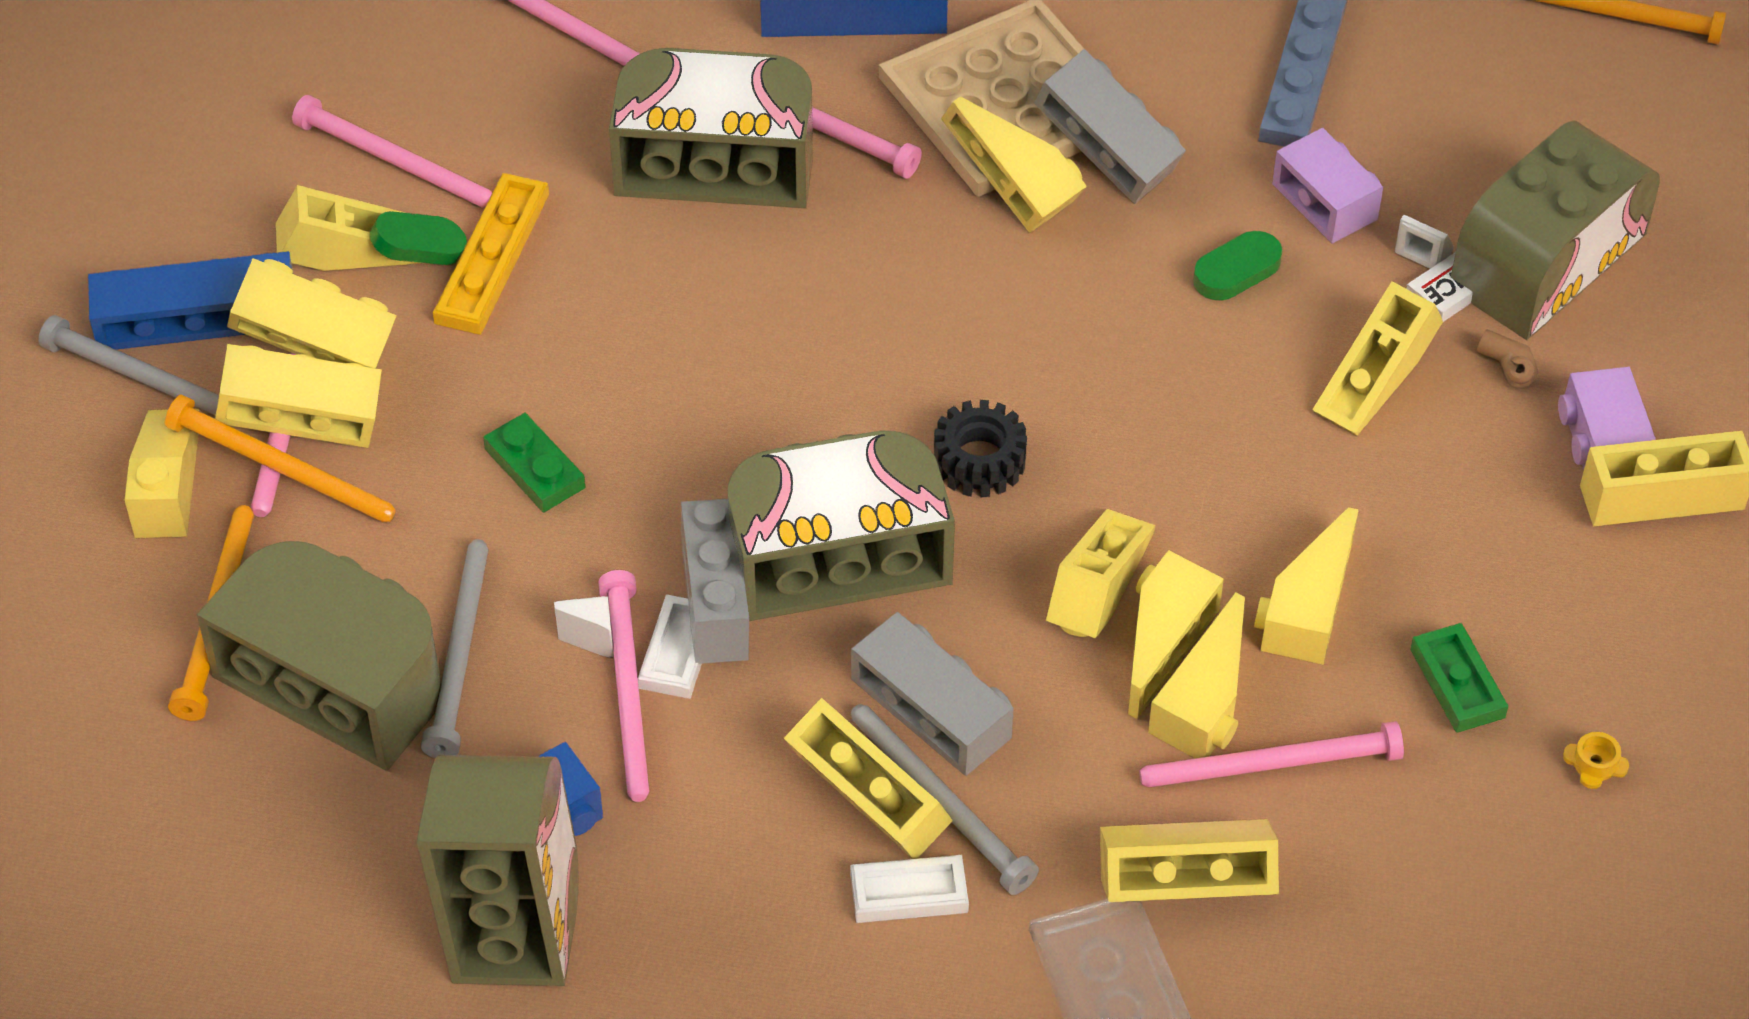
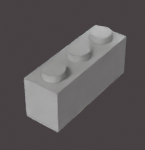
M1085 49L1044 82L1034 102L1134 204L1174 171L1186 151L1180 145L1176 134L1168 127L1161 126L1146 111L1142 100L1135 94L1127 92L1113 78L1108 66L1101 60L1094 59Z
M728 499L681 502V546L695 663L748 660L749 612L744 576L729 523Z
M899 612L895 613L851 648V680L965 776L1012 738L1014 707H1012L1007 696L995 687L989 688L972 673L971 668L962 658L948 654L934 642L931 634L920 624L913 625Z

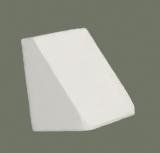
M1406 215L1402 216L1395 253L1430 269L1452 254L1453 244L1448 234Z
M602 596L554 602L559 640L601 656L614 657L608 597Z

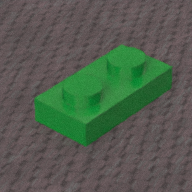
M526 412L483 436L485 450L543 513L586 488L584 474Z
M1462 622L1412 638L1410 650L1456 733L1506 718L1509 706Z

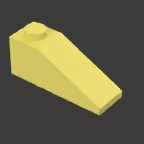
M962 97L953 101L941 118L1029 233L1072 204L1087 187L1082 181V175L1077 165L1069 158H1064L1056 147Z
M297 185L276 221L277 253L289 251L291 263L322 271L420 264L419 262L398 261L387 258L376 250L370 240V230L379 215L389 211H401Z
M1391 282L1312 409L1313 412L1358 436L1418 364L1442 325L1443 320L1436 305Z
M148 410L129 459L124 500L135 538L187 537L199 434L185 427L179 432L166 427L165 417L168 410Z
M1348 507L1276 577L1271 599L1260 598L1254 628L1264 630L1261 651L1324 665L1353 543L1359 509Z
M1106 509L1060 563L1046 621L1061 626L1062 630L1068 634L1078 637L1090 636L1096 638L1112 618L1154 534L1156 525Z
M1168 550L1156 567L1149 565L1144 570L1136 586V593L1140 594L1128 709V715L1136 719L1139 718L1220 610L1224 579Z
M1236 592L1151 704L1148 733L1193 758L1209 757L1216 747L1224 749L1233 738L1238 726V720L1234 719L1233 716L1237 696L1245 597Z

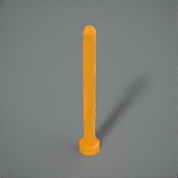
M1533 0L1708 35L1707 43L1717 45L1720 43L1727 14L1715 11L1714 16L1709 17L1629 0Z
M178 395L167 411L165 426L176 432L181 431L184 427L381 522H391L396 513V509L391 503L194 409L195 401L187 396Z
M240 505L233 511L207 603L240 567L254 518L252 509L247 505ZM200 627L183 685L171 693L168 709L174 716L187 721L203 719L209 704V700L203 692L210 671V665Z

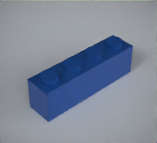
M760 0L761 37L947 34L948 0Z
M290 252L264 253L252 256L88 274L89 320L94 339L118 350L246 335L228 328L227 325L230 311L252 259L254 258L261 262H264L266 259L276 260L293 270Z

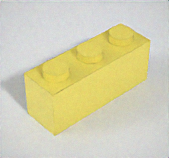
M253 258L230 311L227 327L294 354H305L316 359L345 364L358 363L364 367L376 369L397 315L389 313L388 308L377 300L367 297L357 300L340 293L341 290L338 286L329 281L319 278L309 281L296 276L290 267L279 261L266 259L264 262Z
M227 344L215 419L230 426L369 448L376 417L382 370L364 367L358 363L345 364L316 359L305 354L292 355L263 350L256 346Z
M1743 431L1590 447L1580 488L1593 526L1745 510L1749 498V447Z
M823 698L784 737L785 741L805 763L912 859H918L953 821L932 795Z
M1268 819L1100 827L1101 881L1108 902L1279 894L1278 838Z

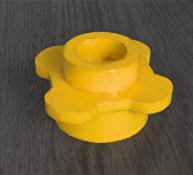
M1603 732L1587 733L1580 738L1578 744L1567 745L1563 752L1564 761L1567 764L1573 765L1581 775L1580 783L1590 789L1601 787L1603 781L1613 776L1622 778L1629 770V762L1626 758L1621 757V747L1617 740ZM1591 759L1599 760L1601 763H1594Z

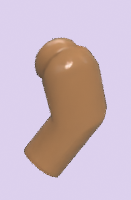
M1488 329L1485 330L1478 344L1477 352L1500 361L1507 381L1514 387L1524 388L1533 384L1537 378L1538 368L1530 347Z

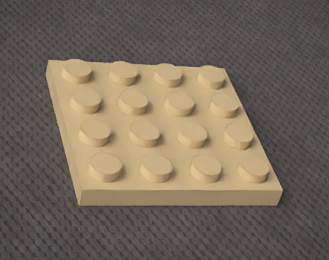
M1029 0L879 64V79L977 197L996 189L941 120L952 102L959 97L1051 144L1060 151L1064 158L1082 152L1034 104L1044 82L1084 49L1042 0Z

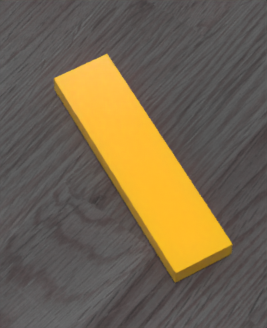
M502 173L433 311L434 324L478 335L482 334L549 196L548 183Z

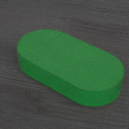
M389 211L379 215L370 230V240L376 250L385 257L398 261L450 265L459 259L467 245L466 235L463 230L453 221L440 216Z
M1249 231L1241 234L1199 258L1195 265L1193 279L1196 290L1202 296L1212 300H1227L1242 293L1278 271L1282 257L1281 243L1276 237L1263 231Z

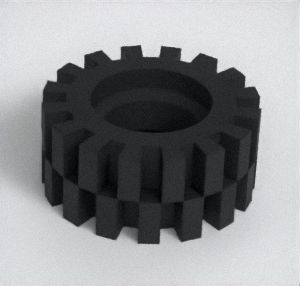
M969 400L962 402V412L953 406L947 410V418L944 416L940 417L934 433V456L938 463L942 480L948 478L947 487L955 491L959 485H962L963 495L970 497L972 496L973 489H980V498L990 497V488L994 487L999 495L1006 492L1007 483L1013 487L1019 481V474L1023 475L1025 470L1027 436L1024 422L1018 423L1019 415L1012 410L1005 416L1006 405L998 402L994 409H989V400H980V407L973 408L972 402ZM984 441L997 446L1000 450L990 455L977 456L965 452L961 447L970 442Z

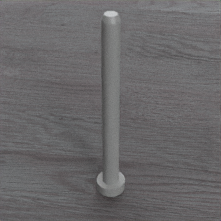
M57 315L50 316L43 324L39 333V345L42 348L51 352H57L61 348L66 349L176 398L180 394L187 396L195 401V407L216 415L218 394L70 330L69 321Z
M480 539L473 540L467 548L434 723L432 727L427 728L423 732L421 749L425 754L436 758L438 755H458L461 737L455 731V725L488 556V547Z
M858 704L852 709V721L885 755L942 805L953 820L952 823L1002 873L1000 884L1009 894H1019L1032 884L1038 875L1039 867L1028 856L1017 858L869 706Z

